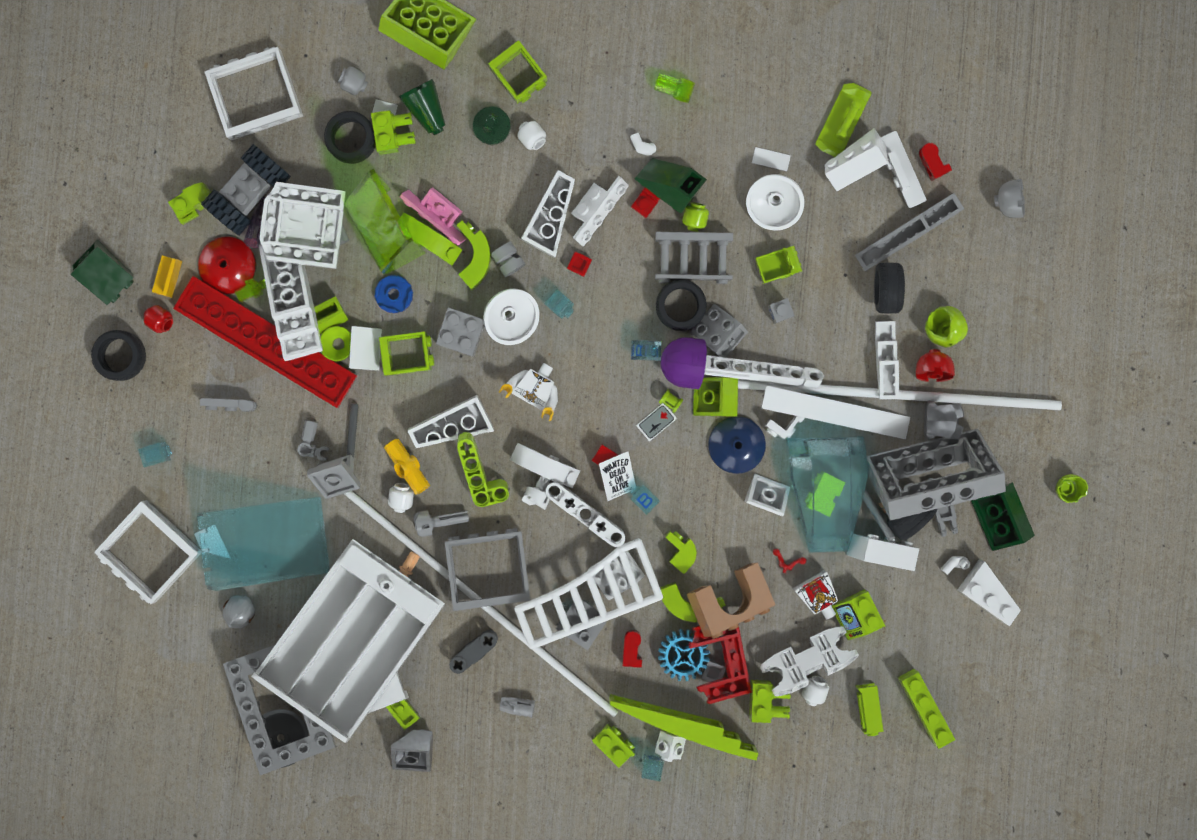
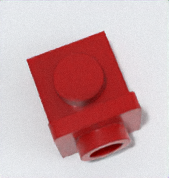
M644 187L631 208L646 219L658 204L660 198Z

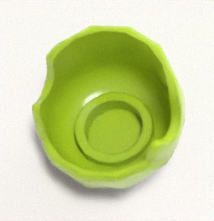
M1068 474L1057 482L1055 487L1056 494L1059 499L1066 503H1077L1080 498L1087 495L1088 484L1082 477Z

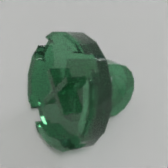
M494 106L485 107L475 115L473 131L477 139L483 144L497 145L504 142L510 134V119L501 108Z

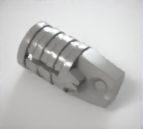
M514 697L501 698L500 711L513 715L533 717L535 700Z

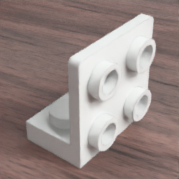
M625 551L638 583L645 575L630 553ZM617 556L609 564L619 591L623 593L631 587L620 558ZM602 569L593 577L605 597L611 600L614 597Z

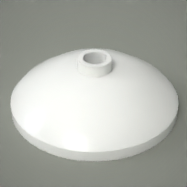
M780 174L766 175L758 179L750 187L746 198L747 211L752 220L759 226L768 230H783L794 225L801 217L804 209V195L799 185L791 178ZM774 196H779L780 199H779V200H775L773 197H774Z
M512 288L497 293L491 298L485 308L483 316L485 329L493 340L504 345H515L525 341L533 334L539 322L537 302L529 293L521 289ZM510 311L509 315L505 316V312Z

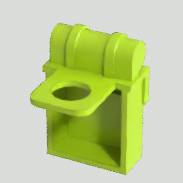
M795 246L784 247L755 258L763 284L802 272V265L799 262Z

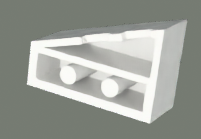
M851 533L846 555L866 562L915 571L919 548L912 547L913 543L901 540L900 544L896 543V539L888 541L886 537L882 540L879 539V536L873 534L863 536Z
M979 559L957 589L1008 626L1012 624L1021 611L983 560Z

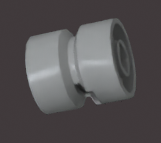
M511 241L490 254L495 263L501 265L499 269L505 278L526 265L521 256L516 255L517 250Z

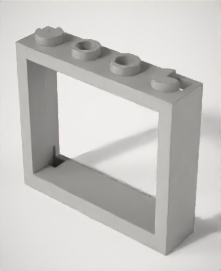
M517 528L506 529L505 534L491 531L487 532V536L479 537V533L469 534L468 539H460V536L448 537L449 541H445L453 611L530 601L522 532H517ZM516 538L523 593L459 602L452 546Z

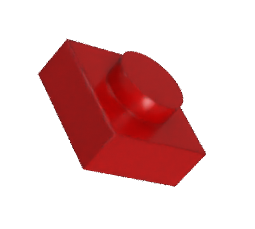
M574 252L567 270L585 277L592 259Z

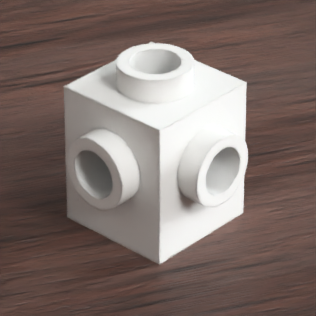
M660 730L655 753L662 756L661 759L665 761L681 760L686 739Z

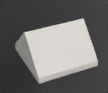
M754 474L744 502L783 516L790 487Z

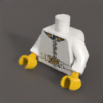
M545 363L542 364L538 373L532 369L517 373L506 384L502 385L499 393L502 390L507 391L508 394L505 398H508L512 393L542 410L541 418L548 414L550 416L549 421L553 418L558 402L555 382L548 379L553 368Z

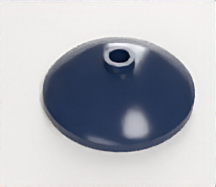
M735 416L722 420L714 427L709 437L708 448L712 460L719 468L729 473L740 474L752 470L761 462L766 449V441L761 428L755 422L745 417ZM738 441L742 444L740 449L735 448V443Z

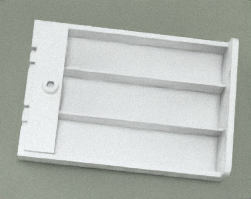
M352 539L258 670L251 677L338 739L347 743L445 603Z

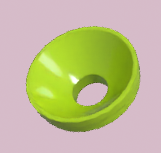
M333 326L322 333L320 338L323 351L321 352L327 359L342 361L350 356V331L340 326ZM338 338L344 341V347L341 350H336L333 346L334 341Z

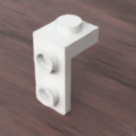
M794 416L785 430L771 419H768L764 426L768 428L766 432L773 437L778 435L780 438L785 439L793 435L796 430L794 428L796 423H801L805 418Z

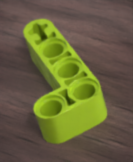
M468 432L461 433L457 439V449L474 504L478 507H485L506 501L509 496L507 482L503 479L487 482L474 436ZM464 442H467V444L469 445V450L467 451ZM474 459L476 462L470 464L467 460ZM479 476L481 479L475 481L472 477ZM501 488L504 489V492L498 493L496 490ZM483 493L486 496L480 498L477 495Z

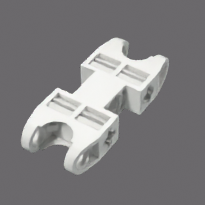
M555 481L548 484L546 495L555 504L571 516H574L611 546L619 547L624 544L625 534L620 527L596 511L564 485ZM557 486L560 489V494L552 495L550 487ZM568 500H572L573 503L569 505ZM582 509H589L591 511V516L588 519H583L580 516ZM603 523L604 526L599 528L598 524ZM613 533H620L622 538L619 541H613L611 535Z
M841 626L827 629L810 637L812 647L795 655L792 648L789 647L766 660L760 666L762 673L768 671L778 672L783 676L779 685L772 689L774 696L790 694L808 686L809 680L806 675L821 668H824L827 676L852 663L859 656L857 650L842 651L836 646L839 638L846 634L845 628Z

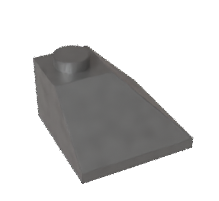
M424 729L412 730L391 745L392 769L431 772L432 731Z

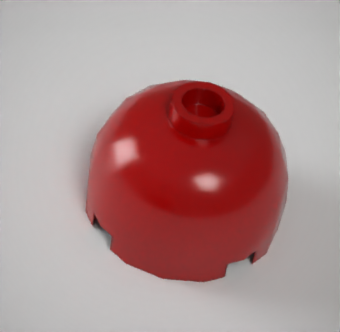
M939 349L929 350V353L922 355L916 363V378L918 380L929 382L928 378L937 379L936 382L951 380L955 376L952 358L946 353H942Z

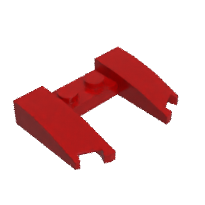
M700 626L693 627L692 630L695 633L693 642H689V648L692 649L721 641L727 677L697 686V690L700 693L703 692L708 698L707 704L752 693L739 627L730 631L727 629L723 631L722 636L712 639V636L704 637Z

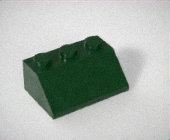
M1013 482L1005 484L1006 492L971 500L992 551L1023 544L1035 536Z

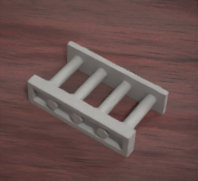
M656 232L655 242H659V245H661V274H655V280H659V283H670V280L716 281V284H728V281L732 280L733 275H726V246H728V243H732L733 233ZM671 242H679L680 275L668 274L669 245H671ZM690 242H698L700 246L699 275H688V245H690ZM709 242L717 243V246H719L718 275H707V246H709Z

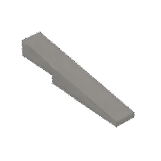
M953 193L855 256L864 271L964 210V207L955 193Z

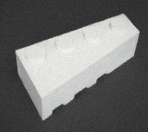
M478 395L408 428V433L416 448L456 440L463 432H468L475 436L494 431V427Z

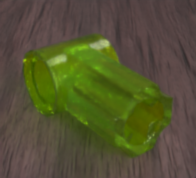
M659 73L654 90L671 95L674 99L681 102L689 103L695 83L688 79H676Z

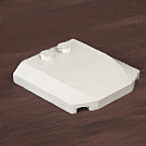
M276 182L272 191L264 199L259 238L267 260L336 269L346 191Z

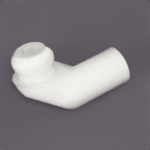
M639 133L630 136L638 153L649 156L656 152L655 144L642 142Z
M952 556L940 569L948 575L954 568L968 569L970 561L964 556Z

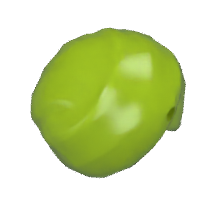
M942 306L930 312L925 323V331L931 342L947 348L956 345L966 337L968 325L959 309L952 306Z

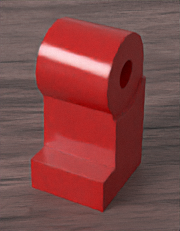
M927 143L919 150V157L931 181L952 171L949 163L946 165L942 163L938 155V147L933 143Z
M629 630L624 636L622 666L642 668V657H637L638 646L641 644V635L637 630Z

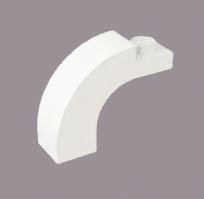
M517 443L510 458V461L570 488H573L580 473V470L554 460L520 443Z

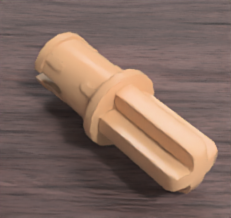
M411 551L403 565L399 566V572L406 577L412 575V570L420 556Z

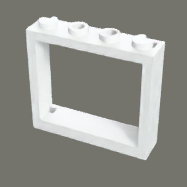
M267 47L261 53H249L246 55V58L240 60L237 58L231 59L227 62L228 64L222 66L214 65L210 70L204 71L226 137L231 141L303 117L282 51L278 47ZM277 59L293 107L232 127L217 79Z
M145 500L141 501L94 553L98 555L101 563L107 564L112 568L111 571L119 578L122 577L126 581L125 584L133 591L136 590L142 600L153 604L162 597L202 551L153 505ZM142 513L189 555L156 593L109 551Z

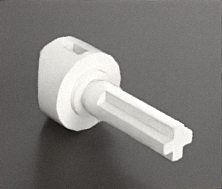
M553 455L549 456L550 458L559 461V458L554 457ZM540 476L536 487H527L522 501L528 505L536 504L545 510L550 501L545 492L550 479Z

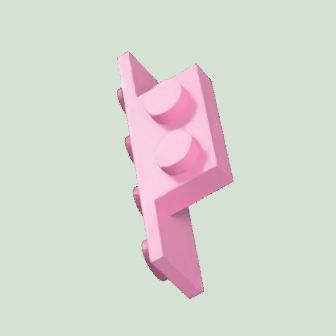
M431 188L423 200L419 199L410 190L401 193L399 197L407 206L415 209L421 218L433 224V227L445 234L452 243L460 245L466 241L467 238L453 227L462 211L435 188Z

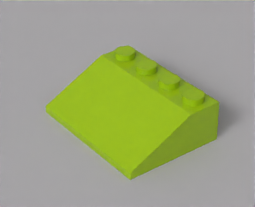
M394 0L381 15L378 31L445 70L476 22V18L446 0Z

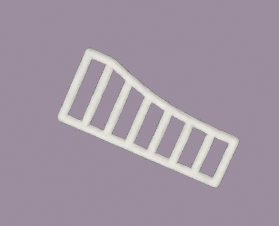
M638 538L617 547L599 563L571 582L535 599L515 606L514 610L528 647L535 649L663 599V595L643 542ZM633 548H637L654 595L646 598L642 597L625 552ZM617 556L620 558L636 602L628 605L624 604L609 564ZM602 569L618 607L609 612L606 611L593 577ZM585 581L588 583L599 612V616L591 619L587 616L577 586ZM568 591L571 593L581 619V623L570 626L559 597ZM553 600L563 630L552 633L542 607L543 603ZM533 607L536 610L545 634L544 637L536 640L533 638L523 612Z

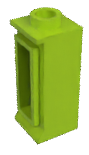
M875 683L855 685L859 690L856 693L862 727L861 731L867 734V736H877L879 732H884L877 685Z

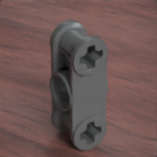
M486 630L465 645L450 661L451 671L460 674L483 658L487 652L495 647L498 640L496 632ZM486 636L488 638L493 637L492 643L485 642ZM456 660L463 662L461 666H455Z

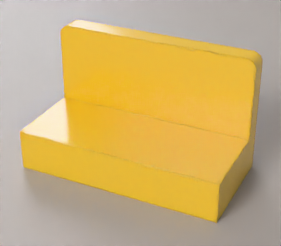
M162 255L152 289L153 293L173 297L182 264L181 260Z

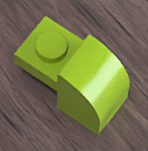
M202 182L196 183L182 190L183 193L168 203L176 216L182 219L196 209L203 210L204 207L201 203L211 191L206 184Z
M669 531L665 538L678 548L669 559V562L685 574L695 562L697 555L696 547L690 538L683 543L682 540L684 538L677 531L674 533Z

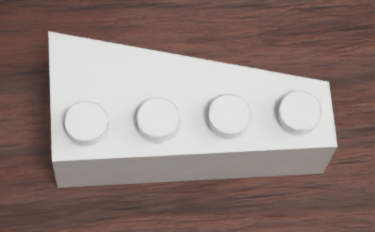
M559 170L556 171L520 240L553 258L556 257L575 179Z

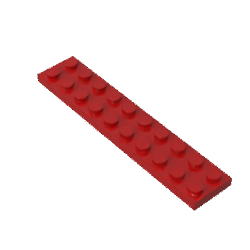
M192 276L173 308L336 408H339L358 375L335 361L327 359L320 352L285 361L274 324L195 276Z

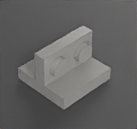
M351 454L307 470V476L325 499L360 489V482L353 474L354 458Z

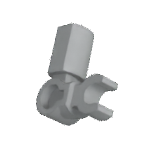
M305 420L301 436L303 442L297 448L299 455L312 458L317 456L319 460L326 461L327 457L321 456V451H329V447L321 446L317 448L316 445L311 444V441H314L318 422Z

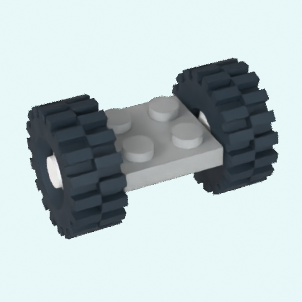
M254 144L241 157L245 163L219 192L213 189L201 203L209 213L238 236L252 222L246 215L272 186L274 187L276 182L286 183L291 177Z

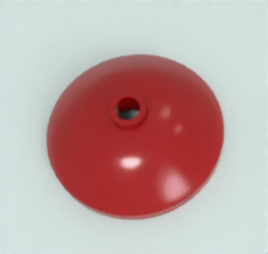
M220 237L212 240L203 248L199 256L198 270L203 282L223 294H234L245 289L253 280L256 272V259L250 247L243 241L234 237ZM226 261L227 266L223 268L221 263Z

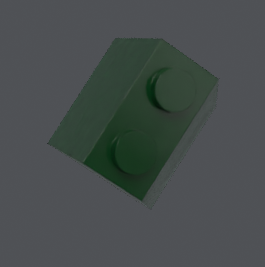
M96 240L70 269V275L106 305L110 302L114 303L120 297L119 293L122 289H128L134 282L132 280L134 278L133 273L99 240Z

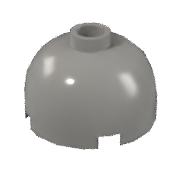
M1022 179L1010 180L1002 184L998 195L994 196L995 207L999 206L1001 213L1006 217L1023 218L1025 215Z

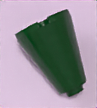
M433 79L399 96L403 104L428 134L433 133V135H437L444 131L443 127L446 124Z

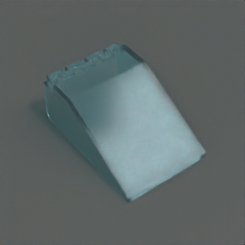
M321 497L198 512V529H206L205 533H199L201 549L208 548V552L201 553L203 568L210 567L211 570L204 572L205 585L208 590L219 591L324 574L330 571Z

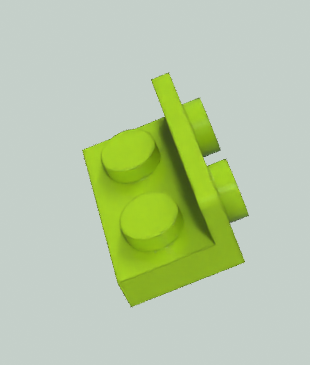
M607 724L592 739V742L620 768L631 756L635 755V746L629 739L624 740L620 736L622 733L615 725L611 727Z

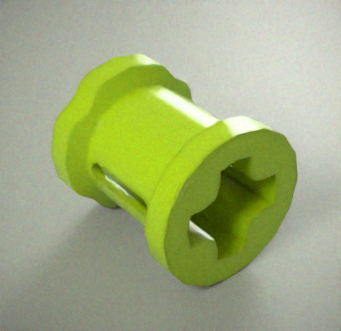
M667 389L658 403H663L675 413L684 399L677 398Z

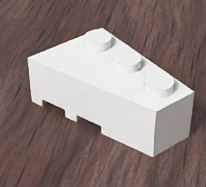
M875 128L825 164V175L836 191L888 164L886 145Z

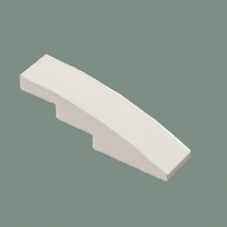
M875 321L879 399H899V360H897L895 321Z

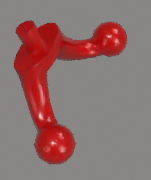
M777 548L773 550V554L778 556L779 567L783 568L782 573L785 574L787 570L791 571L796 564L804 565L807 561L806 558L801 557L786 565L780 550Z

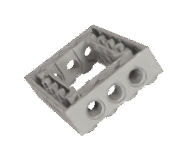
M978 429L962 432L959 440L942 437L866 456L868 475L890 520L1006 492L1005 473ZM966 462L970 467L967 471L955 474L950 473L947 476L935 479L930 478L927 481L915 484H907L904 486L903 491L900 488L899 480L906 477Z
M275 645L223 663L260 775L337 747L333 734L303 714L310 736L272 749L273 741L272 738H269L265 726L266 720L262 717L259 708L260 702L256 699L253 690L254 684L248 675L258 670Z

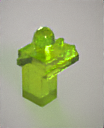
M253 278L246 280V286L236 290L235 294L239 302L252 297L258 298L260 295H263L261 289L266 288L265 280H260L257 283Z

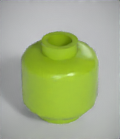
M691 202L684 209L682 222L688 226L687 230L698 232L699 229L706 227L709 210L705 208L706 205Z

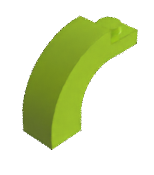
M406 213L402 214L394 227L395 230L452 266L462 252V249L450 240Z
M460 221L456 226L471 242L474 254L471 263L458 275L473 291L485 279L489 271L491 249L487 238L481 230L474 234L473 232L476 230L469 222L465 224L463 221Z
M676 582L660 587L663 595L662 601L673 615L685 621L698 622L691 604L680 595ZM722 596L716 598L721 609L726 606Z

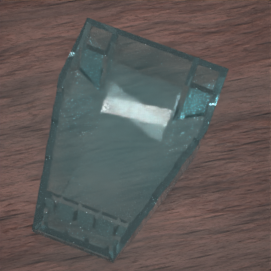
M864 437L786 438L787 477L808 552L848 551L868 478Z

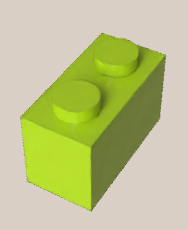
M336 296L314 307L320 335L326 329L338 326L349 320Z

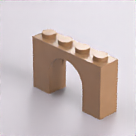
M758 562L747 564L734 571L742 590L743 599L738 611L732 615L721 609L711 585L702 586L687 593L704 637L712 636V639L723 635V631L736 629L739 627V623L750 622L755 619V615L766 614L770 612L769 608L775 606Z

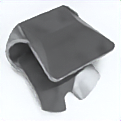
M930 400L927 402L924 421V435L927 441L936 436L955 440L960 439L963 426L959 425V418L964 417L961 403L938 406Z

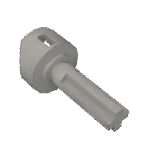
M426 510L417 512L413 516L415 529L421 537L432 536L433 527L469 522L467 510L433 517Z

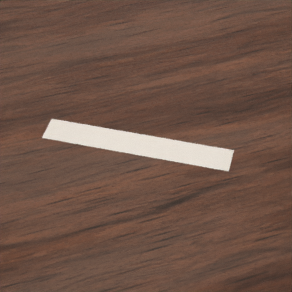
M766 386L762 409L906 439L910 417L771 386Z

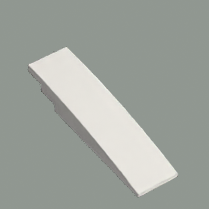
M262 215L254 217L271 315L275 321L283 359L288 361L323 351L305 265L267 260L259 239Z

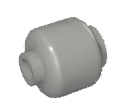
M352 66L347 69L344 68L338 79L340 88L352 95H357L359 91L364 92L368 84L365 81V73Z

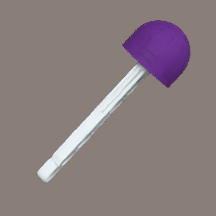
M678 338L666 346L661 356V369L664 376L670 383L682 388L699 389L704 375L796 386L803 384L805 387L813 388L819 387L824 378L823 373L815 368L804 367L803 369L799 366L708 356L704 339ZM716 365H723L725 369H719ZM735 367H741L744 371H738ZM773 371H778L781 376L774 375ZM791 374H798L800 378H794ZM810 376H816L819 380H813Z

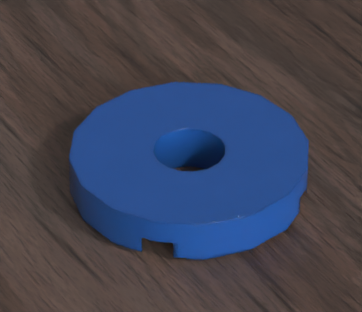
M390 275L378 282L374 296L381 309L388 313H399L410 306L413 301V290L410 283L403 277ZM392 289L399 291V297L395 300L389 297V292Z

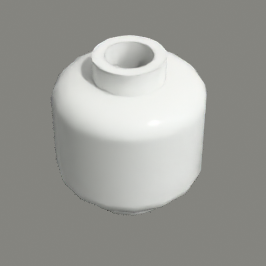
M526 121L520 125L518 139L527 149L537 150L545 144L546 132L537 122Z
M405 483L394 484L389 489L388 505L395 512H405V510L413 506V490Z
M812 676V678H808L809 685L803 688L801 695L807 704L816 706L825 702L829 686L824 678Z

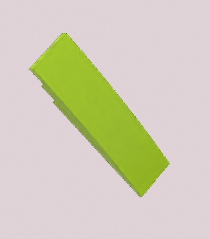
M610 694L609 701L611 706L639 720L698 744L757 761L758 751L755 745L741 742L739 734L724 730L723 724L719 720Z

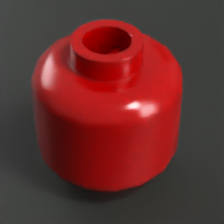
M154 305L144 312V325L156 333L167 332L173 325V317L165 308Z

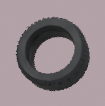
M344 111L333 116L327 123L324 141L328 151L339 161L356 164L364 161L373 153L376 146L373 125L364 115L355 111ZM349 122L359 123L366 131L364 145L353 153L342 152L335 144L336 132L342 125Z
M879 263L876 266L874 277L876 311L881 314L899 313L903 309L905 296L903 266L900 263Z
M675 280L666 284L656 299L658 318L666 327L672 330H689L699 324L706 313L707 302L703 291L698 285L688 280ZM677 289L688 290L697 300L695 315L684 322L671 319L665 311L667 296Z
M111 330L97 338L91 350V358L94 368L100 375L110 380L125 381L135 377L143 369L146 361V350L142 341L133 333ZM117 339L125 340L130 345L133 353L130 365L121 372L113 371L107 365L105 359L107 347Z
M937 509L900 519L890 520L888 518L887 525L899 539L907 540L919 532L933 518Z

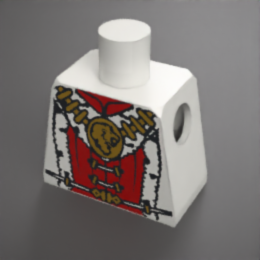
M825 570L793 588L814 614L821 611L826 620L836 615L831 605L836 603L838 599L829 575Z

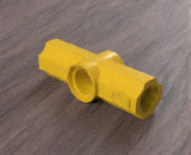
M394 439L385 445V451L394 462L396 474L407 481L415 495L429 488L430 484L420 471L419 461L414 455H409L399 439Z

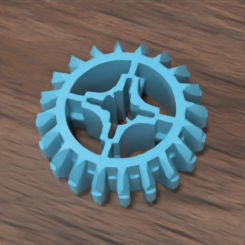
M679 629L680 635L677 636L676 632L672 631L673 638L671 639L669 635H666L665 637L669 642H661L665 649H658L660 653L664 654L658 656V659L665 660L660 666H667L664 670L666 674L672 671L670 674L671 678L678 674V681H681L682 676H685V680L689 681L688 675H692V678L696 679L695 672L697 671L699 675H702V671L699 668H707L703 661H710L708 657L704 656L710 654V651L703 650L708 644L698 647L700 655L697 663H695L691 658L695 648L690 649L689 645L682 647L676 643L681 640L693 642L694 633L690 636L691 631L687 629L686 635H683V630ZM672 646L677 655L674 661L670 663L668 653ZM679 650L681 652L684 651V653L687 651L688 659H684V657L681 659ZM682 663H686L689 666H691V668L686 670L677 669L675 667L679 666Z

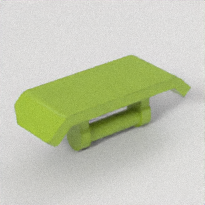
M855 83L843 85L815 143L821 151L833 157L844 151L872 94L871 91Z

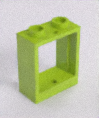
M519 40L488 63L491 71L517 104L526 102L530 99L532 92L535 90L540 91L547 85L545 83L548 81L547 76ZM521 53L539 79L517 95L499 70Z
M427 332L379 337L384 376L432 370L431 366H434V357L429 352V347H432L431 336H427ZM422 338L425 366L393 370L390 342Z

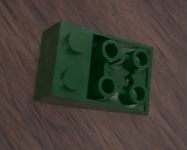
M652 158L635 177L637 182L680 214L707 180L690 167Z

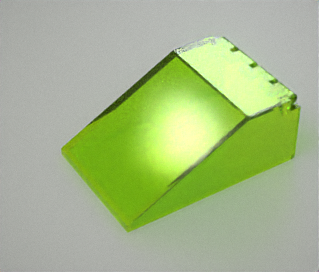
M372 169L344 202V205L380 271L383 274H387L426 253L411 237L387 193L391 190L389 185L375 169Z

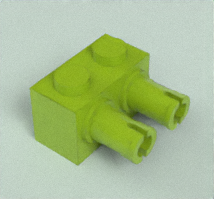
M390 110L371 113L376 149L380 155L399 152L398 148L401 145L416 144L414 131L397 134L395 130L398 126L413 125L411 112L399 115L392 114Z
M750 680L752 693H750L749 719L751 722L771 723L772 717L790 718L788 713L790 712V707L773 706L772 700L773 698L790 699L791 695L774 696L772 689L775 687L769 680Z

